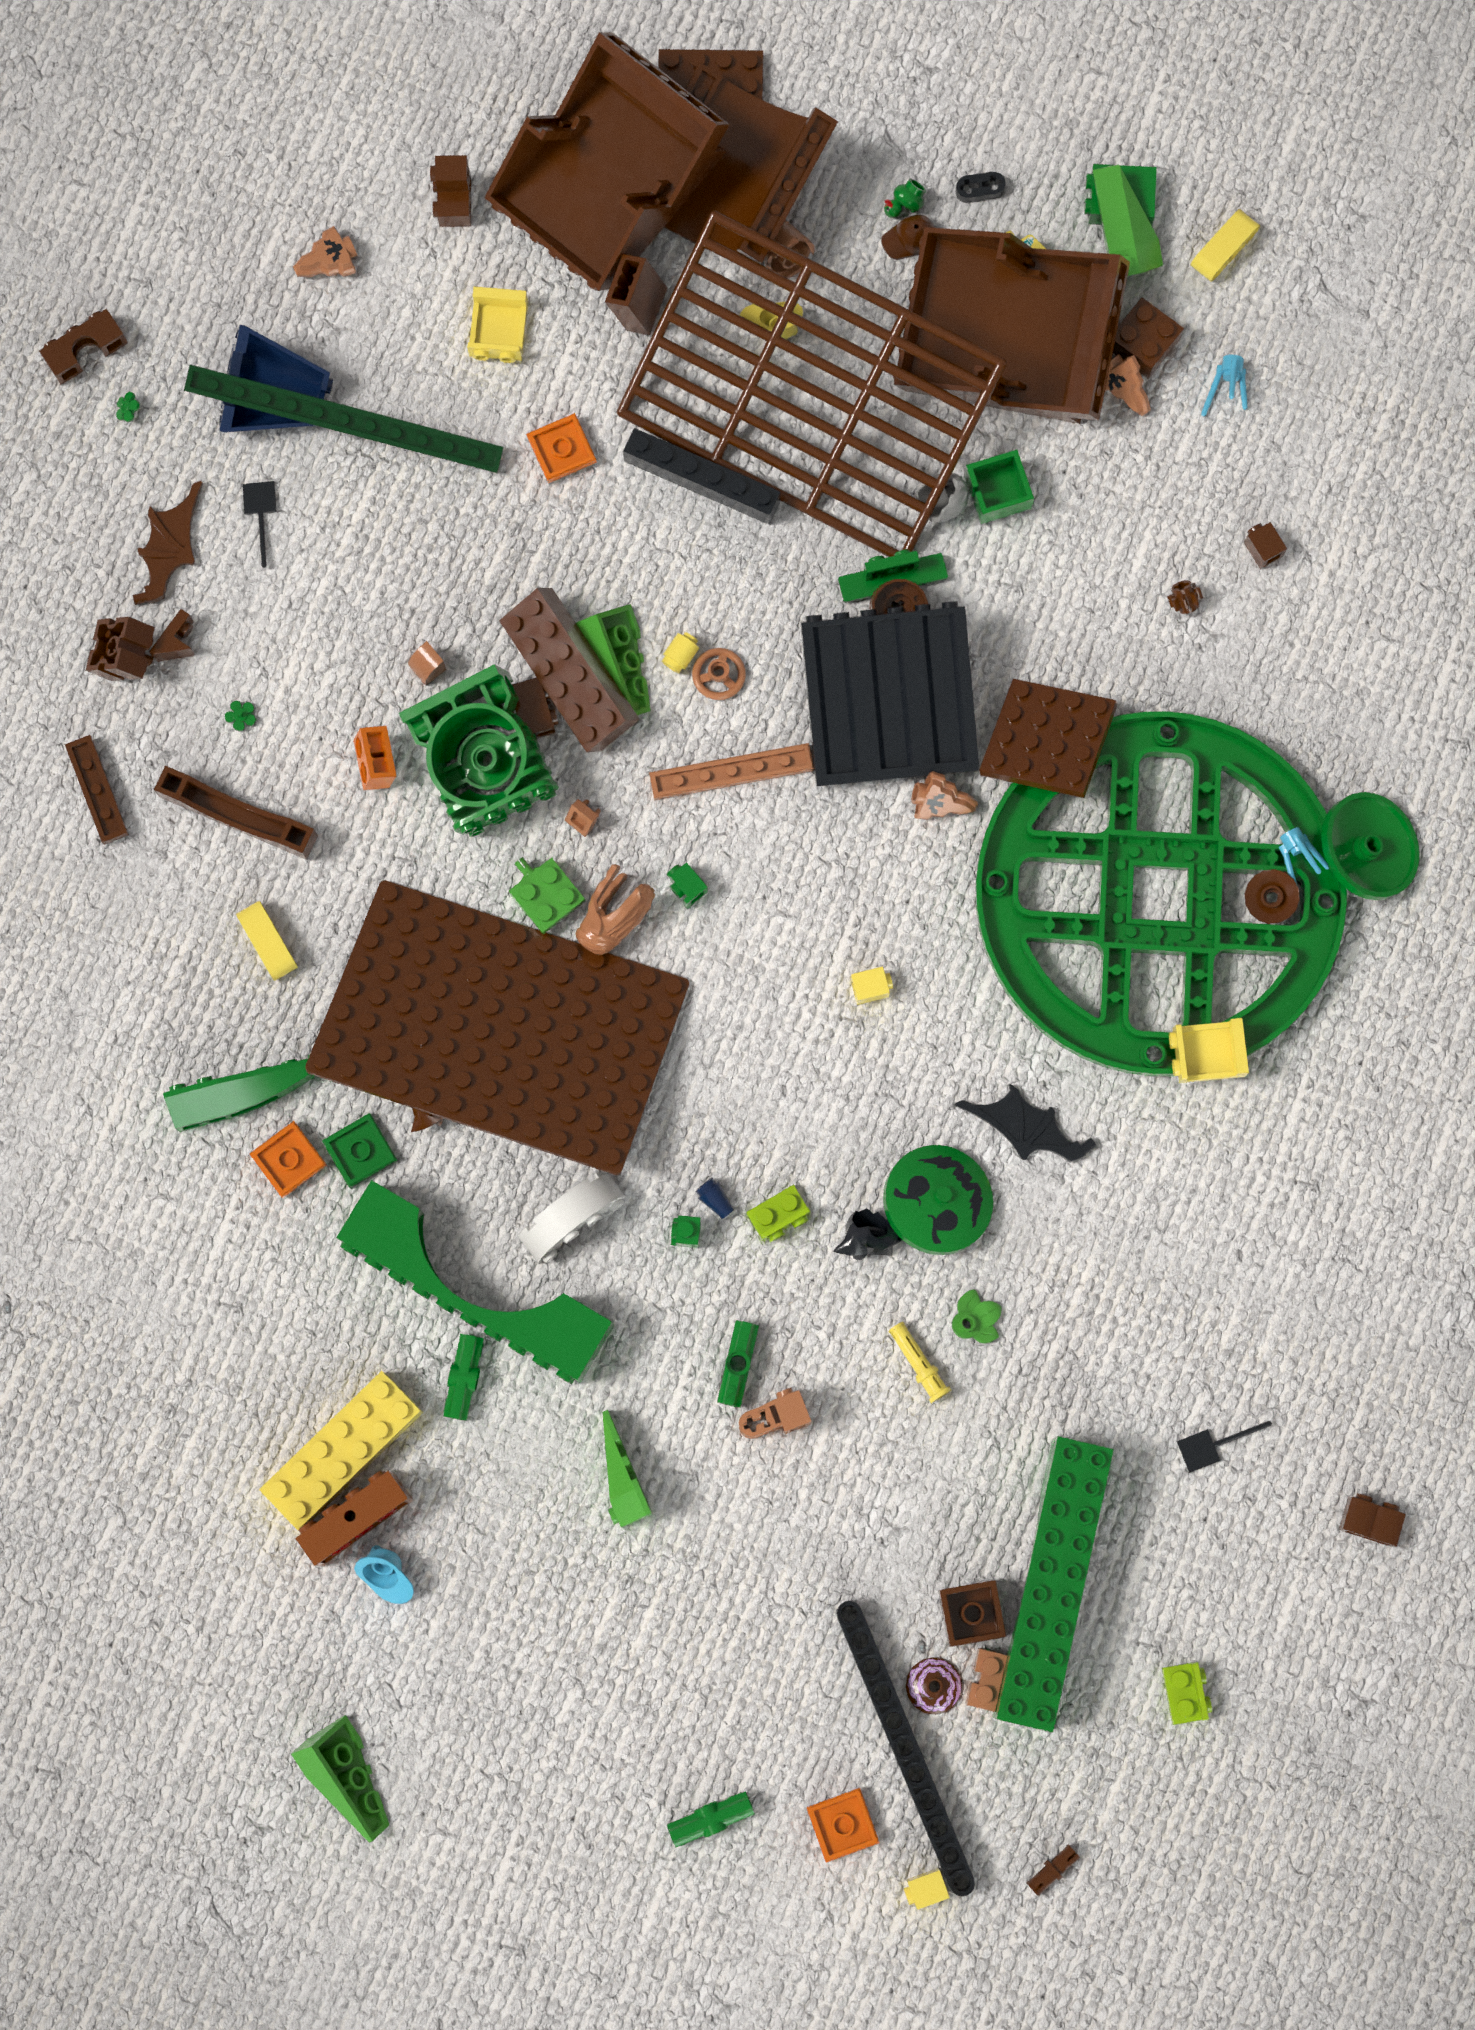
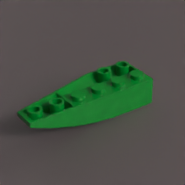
M291 1059L282 1062L280 1065L260 1067L253 1071L221 1078L203 1077L196 1080L197 1084L190 1086L182 1083L169 1087L170 1091L164 1092L163 1096L175 1129L182 1132L235 1118L259 1109L289 1094L315 1077L306 1072L305 1066L308 1059L299 1061Z

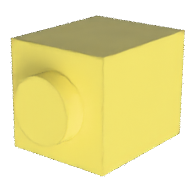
M883 966L854 973L850 977L857 1005L888 998L890 994L889 989H893L890 973L885 974Z
M939 1868L907 1879L908 1887L903 1888L909 1905L915 1903L917 1910L950 1898Z

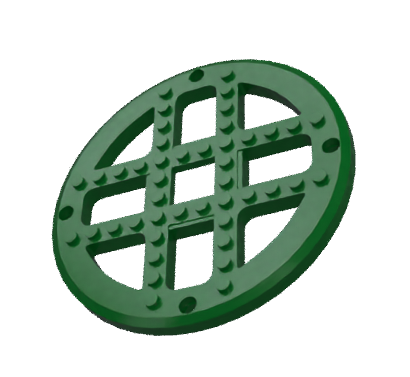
M1170 711L1138 712L1115 716L1112 719L1095 767L1097 769L1105 764L1110 766L1106 830L1101 833H1079L1032 829L1047 806L1060 793L1013 782L996 807L984 835L978 858L975 882L976 913L986 955L995 976L1008 997L1041 1033L1060 1047L1082 1059L1105 1068L1145 1076H1174L1172 1060L1176 1059L1175 1049L1170 1048L1169 1032L1141 1031L1135 1029L1129 1022L1131 953L1184 956L1181 1026L1212 1023L1214 958L1218 954L1234 953L1287 957L1289 960L1282 972L1256 1001L1239 1013L1222 1021L1229 1022L1231 1019L1242 1018L1246 1053L1249 1056L1268 1045L1286 1031L1306 1010L1320 991L1331 971L1340 947L1345 926L1347 890L1339 883L1331 870H1326L1313 855L1312 857L1321 869L1320 874L1315 872L1303 853L1293 856L1290 852L1289 856L1294 875L1301 885V915L1299 923L1289 926L1221 922L1223 873L1258 874L1264 870L1272 869L1287 873L1284 857L1279 849V846L1283 844L1232 842L1226 840L1220 834L1221 771L1239 781L1262 800L1277 818L1285 833L1299 827L1324 860L1321 835L1327 813L1310 786L1285 759L1263 742L1240 729L1217 720ZM1162 727H1169L1175 732V736L1171 739H1165L1161 736L1160 729ZM1144 758H1179L1189 764L1191 768L1189 834L1137 831L1139 764ZM1031 861L1100 865L1098 914L1025 909L1021 906L1018 899L1020 867L1022 864ZM1134 867L1187 870L1185 922L1132 918ZM992 876L1001 877L1004 880V886L1000 889H993L989 885V879ZM1319 896H1328L1332 900V907L1328 909L1322 908L1318 903ZM1027 941L1091 945L1098 949L1101 954L1099 1018L1082 1009L1054 985L1039 965ZM1148 1048H1158L1162 1053L1161 1059L1155 1062L1149 1060L1146 1054Z

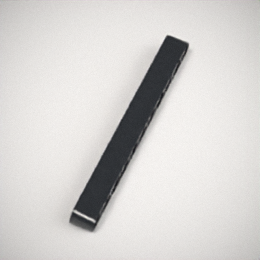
M845 1601L838 1606L836 1611L840 1627L946 1881L954 1894L962 1897L972 1893L975 1887L973 1874L862 1609L853 1601ZM847 1605H852L857 1610V1617L852 1622H846L841 1617V1611ZM864 1632L868 1636V1644L864 1648L859 1649L853 1645L852 1638L855 1633ZM871 1658L876 1659L879 1663V1670L874 1675L866 1674L863 1669L865 1661ZM881 1685L887 1686L891 1693L889 1699L883 1702L878 1701L874 1695L876 1688ZM891 1712H897L901 1716L902 1721L897 1728H890L886 1724V1717ZM902 1739H909L913 1744V1749L908 1755H901L897 1751V1744ZM913 1766H920L924 1770V1777L918 1782H913L908 1777V1772ZM924 1793H931L935 1796L933 1807L925 1809L920 1806L919 1800ZM936 1820H943L947 1826L945 1833L939 1836L934 1835L931 1832L932 1823ZM948 1847H954L958 1852L957 1859L951 1863L945 1862L942 1858L944 1849ZM960 1874H964L969 1878V1885L963 1890L956 1889L953 1884L955 1877Z

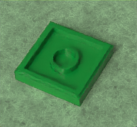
M370 1113L322 1140L350 1189L398 1161Z

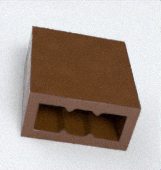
M622 254L605 303L627 331L650 335L668 287L646 258Z

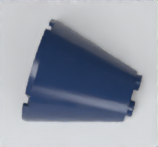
M245 325L238 326L235 335L237 341L236 345L233 344L226 374L324 399L325 393H331L333 378H329L330 372ZM221 402L223 413L219 418L220 432L316 426L240 405Z

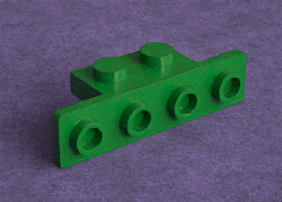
M901 550L891 557L875 556L870 558L868 562L864 563V571L840 576L838 582L843 602L849 603L872 597L873 592L881 584L893 579H907L921 586L946 580L948 574L942 553L919 558L917 551Z

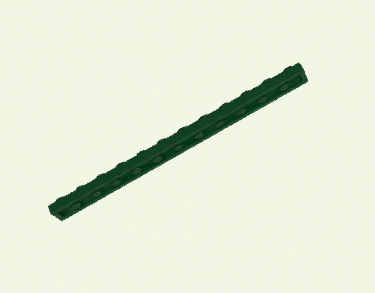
M192 364L189 365L184 387L186 392L498 473L504 449L503 446Z

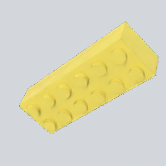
M381 1371L259 1490L299 1530L308 1522L313 1521L424 1412L385 1372Z

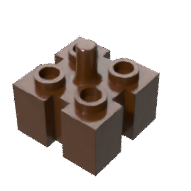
M118 617L116 620L111 618L98 619L93 637L96 644L94 650H90L85 671L110 681L124 680V678L129 680L143 679L147 666H150L153 662V657L145 654V651L149 650L153 644L155 627L131 617Z

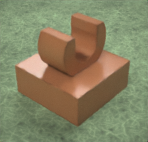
M577 799L571 805L564 821L586 837L592 831L601 810L599 808L596 811L588 807L590 802L588 799L583 802Z

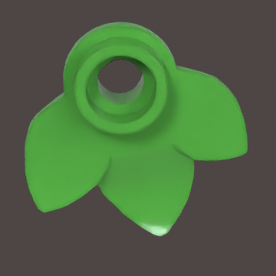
M975 1289L969 1290L960 1297L957 1302L958 1313L952 1320L953 1332L962 1339L973 1338L983 1344L996 1340L999 1334L992 1325L1000 1318L1001 1305L993 1301L981 1302ZM963 1320H967L970 1323L969 1329L963 1326Z

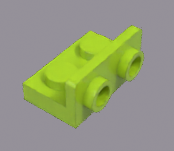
M793 1184L747 1211L746 1214L761 1240L764 1242L769 1239L771 1243L785 1235L783 1230L793 1225L795 1229L808 1221L807 1216L811 1214V1211Z
M1198 1662L1163 1667L1162 1674L1172 1725L1209 1720L1208 1713H1212V1705L1209 1695H1204L1203 1684H1207L1204 1667L1199 1668Z

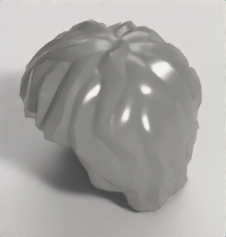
M956 473L951 474L929 518L931 522L940 523L953 519L965 510L969 490H967L966 481L962 479V476ZM923 484L916 490L915 498L925 503L932 488Z

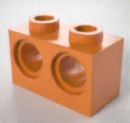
M387 726L360 728L353 741L363 790L390 788L397 775Z

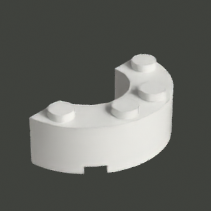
M599 1171L594 1174L596 1178L591 1182L585 1179L536 1216L533 1219L535 1224L531 1228L526 1226L521 1231L518 1238L538 1264L542 1261L546 1264L559 1254L556 1250L561 1247L564 1241L567 1244L579 1235L577 1230L583 1225L591 1226L602 1217L600 1214L608 1210L613 1213L625 1203L622 1199L626 1195L607 1172Z

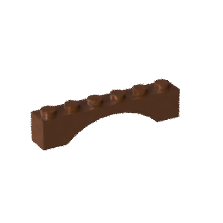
M166 765L154 788L156 794L164 800L305 860L308 859L318 837L314 828L244 803Z

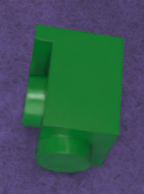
M687 862L682 866L679 864L674 866L667 873L672 883L669 886L679 899L681 897L685 898L683 904L686 909L690 908L708 893L707 885Z
M678 1215V1218H674L671 1230V1246L699 1248L701 1217Z

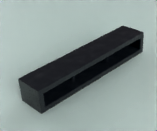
M636 428L633 429L623 450L624 462L770 525L781 502V491Z

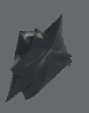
M866 1208L859 1212H853L845 1225V1239L833 1252L853 1256V1259L856 1260L864 1259L867 1254L892 1256L893 1246L903 1240L895 1233L888 1219L886 1220L879 1212L873 1214Z

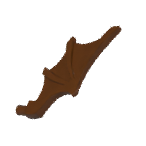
M202 481L192 484L186 499L173 509L154 511L149 506L150 538L144 548H138L137 550L139 556L147 564L150 581L149 585L144 586L145 592L133 595L135 605L147 602L153 604L165 599L169 579L175 570L183 565L193 566L195 564L191 547V524L196 502L203 485Z

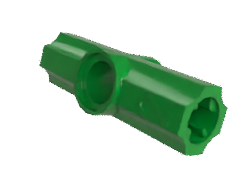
M735 1321L717 1403L741 1408L759 1325ZM734 1357L744 1358L746 1361L745 1369L740 1372L734 1371L730 1367L731 1360Z
M460 1334L455 1362H452L448 1376L447 1387H449L443 1411L444 1417L467 1421L473 1392H476L479 1381V1362L484 1346V1338Z
M744 1791L730 1796L723 1801H714L695 1809L694 1813L666 1825L676 1848L702 1836L706 1838L727 1829L728 1825L750 1817L755 1812L747 1792Z

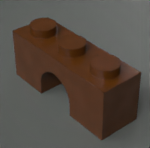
M106 308L102 312L97 311L90 315L88 320L81 325L72 326L66 331L65 335L57 340L52 339L48 341L39 352L60 385L83 372L77 361L78 353L82 348L89 345L96 346L107 357L128 344Z

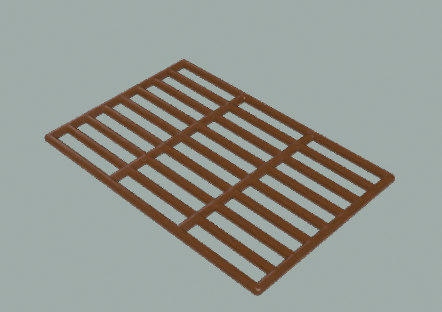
M714 210L710 212L616 413L624 420L670 444L781 491L780 501L881 554L891 557L899 550L818 509L816 506L822 494L824 493L907 536L908 538L902 550L913 552L1007 362L1004 358ZM719 224L801 266L802 269L796 282L710 239L716 225ZM705 248L789 291L790 294L784 306L782 307L699 264ZM693 273L778 316L772 331L688 289L687 286ZM811 273L898 316L891 331L805 288ZM801 297L886 341L879 356L794 313L793 311L799 298ZM681 298L767 341L760 356L675 313ZM670 322L754 365L755 367L749 379L746 380L663 337ZM789 322L873 365L867 380L781 337L787 323ZM907 322L993 365L994 367L987 381L900 337ZM895 346L981 390L975 405L889 362L888 360ZM658 347L743 390L737 404L735 405L652 362ZM778 347L861 390L855 405L770 362L769 360L775 348ZM648 371L731 414L725 429L640 386L646 372ZM764 371L847 413L849 417L843 429L757 386ZM884 371L968 414L969 416L962 430L876 386L882 372ZM635 395L719 438L714 452L711 453L630 411L629 408ZM752 395L836 438L837 441L831 453L829 454L747 411L746 408ZM873 396L956 439L950 454L864 411L870 397ZM740 420L825 463L819 478L734 435ZM860 420L943 463L944 466L938 478L852 435L858 421ZM730 444L813 487L807 502L724 460L722 457L728 445ZM846 445L932 488L926 502L924 503L841 460L840 457ZM837 469L918 511L920 514L914 526L911 527L829 484L828 482L834 470Z

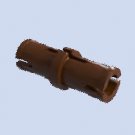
M1067 1844L1050 1862L1047 1860L1043 1863L1045 1866L1026 1882L1027 1885L1039 1897L1056 1879L1060 1881L1063 1878L1062 1874L1080 1859L1079 1855Z

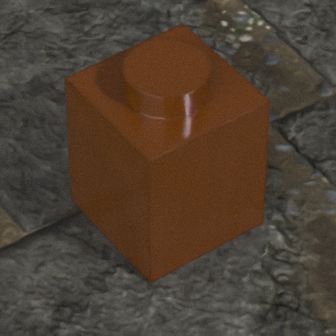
M1271 522L1264 526L1259 523L1247 531L1248 535L1244 544L1260 570L1284 556L1287 547Z

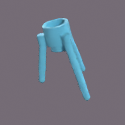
M1233 354L1223 357L1222 365H1217L1214 381L1201 412L1202 416L1207 414L1221 376H1223L1225 381L1230 382V399L1234 398L1236 382L1240 381L1242 408L1244 410L1248 408L1245 381L1246 369L1243 368V357Z
M1299 827L1286 832L1280 837L1283 845L1279 846V849L1284 857L1287 873L1295 882L1296 878L1289 856L1290 852L1293 856L1303 853L1317 874L1321 873V869L1312 855L1326 870L1329 869L1327 862Z

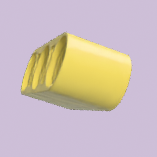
M1238 209L1195 256L1191 266L1212 282L1254 237L1260 225L1244 211Z
M260 900L236 913L238 920L274 981L298 968Z

